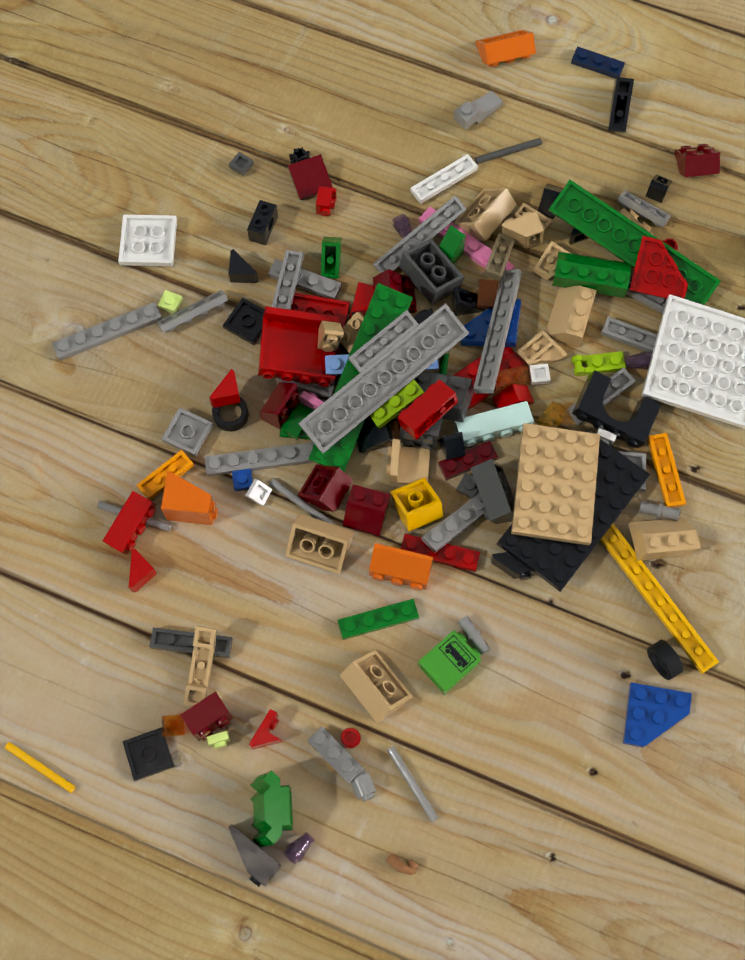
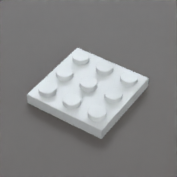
M123 215L119 265L173 266L177 217L169 215Z

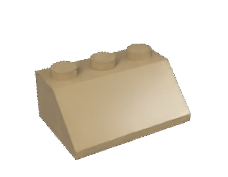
M484 188L457 218L454 224L477 240L486 241L491 237L494 230L501 226L502 221L512 213L513 208L517 204L507 188Z
M580 285L559 289L546 333L555 341L580 347L597 290Z
M299 513L292 524L285 556L341 574L354 531Z
M679 518L678 521L662 519L629 523L637 561L691 556L701 549L696 529L684 518Z
M376 650L353 661L339 675L376 723L389 717L413 697Z

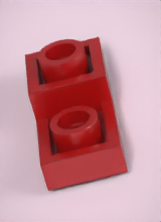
M358 282L351 312L367 310L374 293V286Z

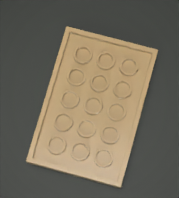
M527 423L523 424L511 534L590 546L600 434Z

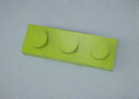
M413 379L369 416L377 427L381 429L397 417L403 409L408 408L424 391Z

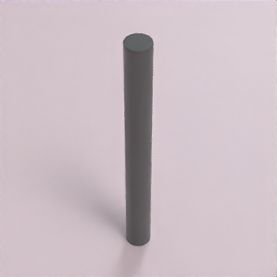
M537 138L475 157L476 164L542 145V140Z

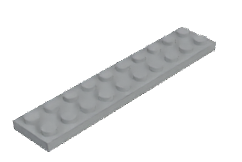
M445 303L305 417L298 425L323 454L467 336L469 332Z

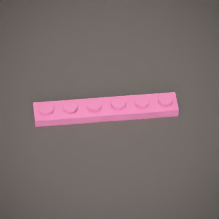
M429 207L419 218V223H423L436 210ZM451 222L437 234L443 239L451 225L466 235L463 254L484 269L486 268L492 250L459 226ZM507 262L505 270L514 269V265Z

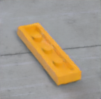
M667 433L648 436L647 441L665 506L672 508L685 506L686 501Z

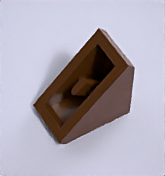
M479 279L477 308H494L498 281Z

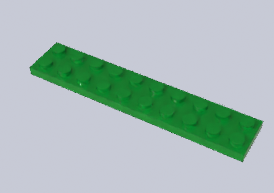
M570 179L549 209L555 216L625 263L630 264L633 268L635 267L642 237L658 239ZM663 242L667 252L679 268L678 270L688 283L685 299L705 305L721 280Z
M378 283L349 357L408 310L413 297ZM348 359L334 394L359 374ZM365 419L323 454L314 444L308 460L324 466L339 467L345 472Z

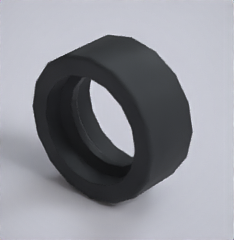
M240 397L241 403H237L241 408V416L232 422H226L220 418L219 412L223 406L212 407L213 419L219 428L232 432L239 430L246 424L249 413L243 398Z
M659 640L647 648V654L652 665L664 679L671 680L683 672V665L679 656L665 640Z

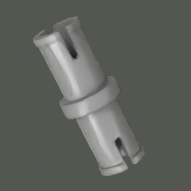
M642 501L639 513L654 515L659 519L664 517L678 521L681 509L663 506L662 503L658 505Z
M468 615L457 622L466 634L467 641H471L480 655L490 649L480 635L481 631L475 628Z

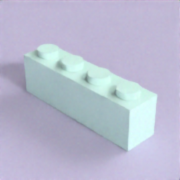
M525 401L465 417L464 422L454 421L455 433L462 432L464 446L472 447L478 442L492 441L500 436L506 438L516 432L522 433L523 424H533L534 419L528 402Z

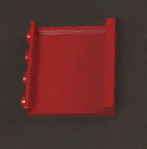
M266 306L262 321L258 376H263L266 379L281 378L283 381H300L303 384L316 383L323 387L332 386L336 376L326 375L325 356L335 355V351L325 352L322 349H318V329L322 321L339 323V317Z

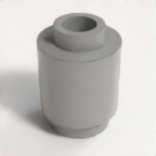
M364 768L350 782L357 800L362 799L363 802L374 797L373 793L376 792L369 772L366 773Z

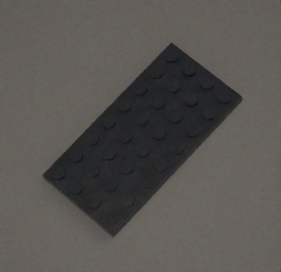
M600 439L590 546L511 534L512 524L499 539L497 545L561 592L650 474Z

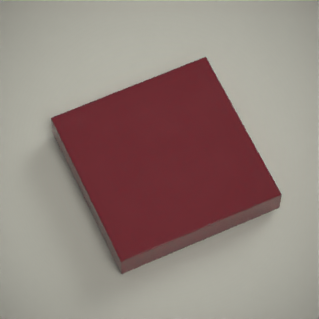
M321 154L288 165L299 200L318 194L319 186L333 188Z

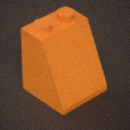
M167 472L161 510L167 521L213 525V520L217 519L218 508H216V503L213 502L212 496L176 474Z

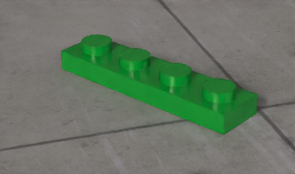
M414 599L338 619L337 621L342 639L346 640L419 619V614Z

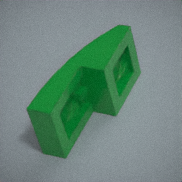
M300 403L281 427V431L298 440L303 432L298 423L312 413L314 409Z

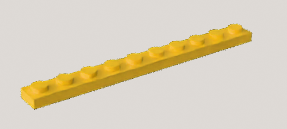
M612 524L600 541L702 675L719 663V661L643 561H637L633 548L617 527Z

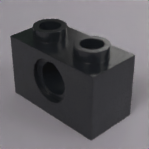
M259 200L247 228L250 241L263 245L267 244L278 218L276 204Z

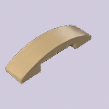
M196 625L193 655L183 705L194 706L207 696L217 629Z

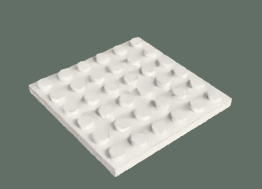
M669 294L641 396L745 429V318Z

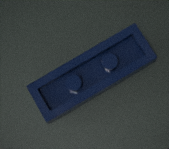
M578 46L571 60V64L615 79L620 77L625 62Z

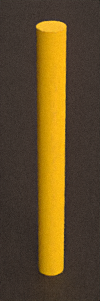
M11 742L6 744L5 749L57 785L69 793L75 790V785Z

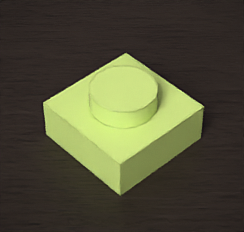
M165 290L158 307L167 312L175 313L183 298L181 295Z
M227 731L207 736L209 746L215 749L227 746V742H231Z

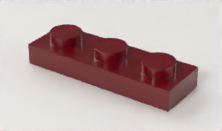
M488 441L466 450L465 456L439 461L438 466L447 481L471 471L472 467L490 459L495 461L498 459V456L491 442Z

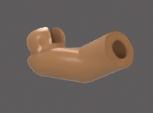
M399 421L391 422L392 437L398 440L400 439ZM391 440V441H389V442H387V443H385V444H383V445H384V446H388V445L390 446V445H392V441H393V440Z
M393 853L386 859V862L396 871L408 875L415 874V870L419 867L412 859L405 864Z

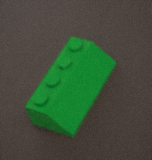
M558 252L552 286L567 288L580 285L597 290L596 293L625 298L631 267L628 263Z

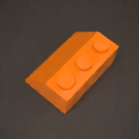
M526 30L476 40V46L482 62L489 65V67L497 66L502 61L511 63L515 61V58L519 57L527 59L532 54H536L534 34Z
M375 543L369 576H372V579L377 581H391L392 584L397 586L405 584L414 590H426L433 557Z

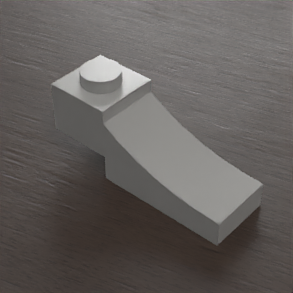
M490 91L481 98L472 102L466 101L454 111V120L466 130L474 123L479 124L503 105V101L493 91Z

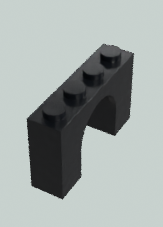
M594 370L588 376L572 414L580 421L592 424L596 429L601 428L617 435L616 439L625 441L630 447H641L648 438L661 404L644 396L637 402L629 421L623 422L613 419L608 415L603 405V398L611 378Z

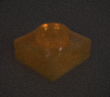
M181 715L162 716V737L185 735L184 720Z

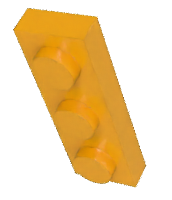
M180 450L136 486L148 500H151L164 490L167 472H172L181 477L194 464Z

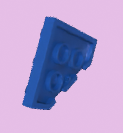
M516 299L505 347H516L521 299ZM487 309L464 325L469 334L460 341L461 346H484L493 309Z
M631 682L623 744L643 748L690 714L692 693Z

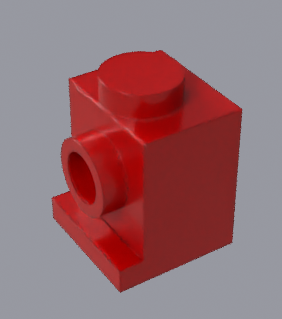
M319 186L316 214L330 216L331 209H335V202L337 200L336 188Z

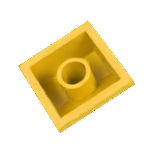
M425 477L390 491L399 517L408 532L443 518L442 502Z

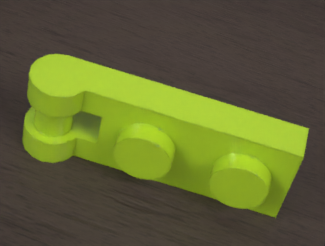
M623 351L585 356L575 355L571 358L572 364L575 365V376L590 375L594 370L603 374L618 372L622 368L626 369Z

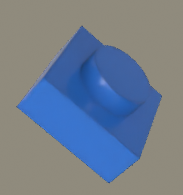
M251 468L232 471L234 491L249 490L253 483Z

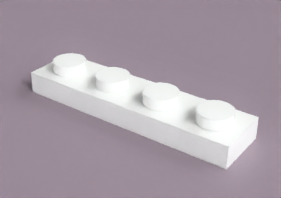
M467 154L411 187L410 192L422 204L477 171L478 165Z

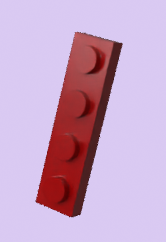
M404 534L401 545L402 550L433 557L432 562L476 572L480 556L479 551L446 544L434 554L421 540V537Z

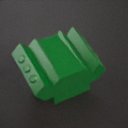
M271 770L259 775L250 784L257 791L250 799L253 802L254 822L251 826L258 831L252 840L260 848L275 844L282 836V831L293 830L290 785L280 786V778Z

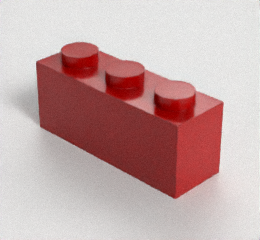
M439 379L436 383L431 384L425 393L418 396L408 408L401 411L398 416L400 427L417 440L458 403L456 392Z
M132 491L102 541L127 555L128 552L134 549L136 545L135 540L138 535H142L145 531L147 520L154 516L157 504Z

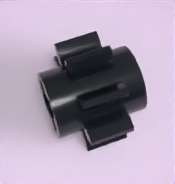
M303 147L294 148L293 154H289L291 164L311 158L310 152L305 151Z

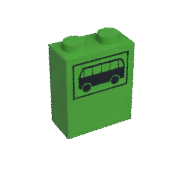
M455 630L418 661L420 669L444 695L481 662V655L474 647L470 648L466 643L467 639L460 632L457 633Z

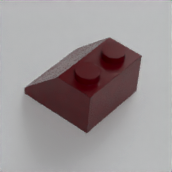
M316 464L297 496L322 510L335 512L340 506L345 493L348 492L353 479L339 467Z
M353 484L342 526L380 537L390 503V494Z

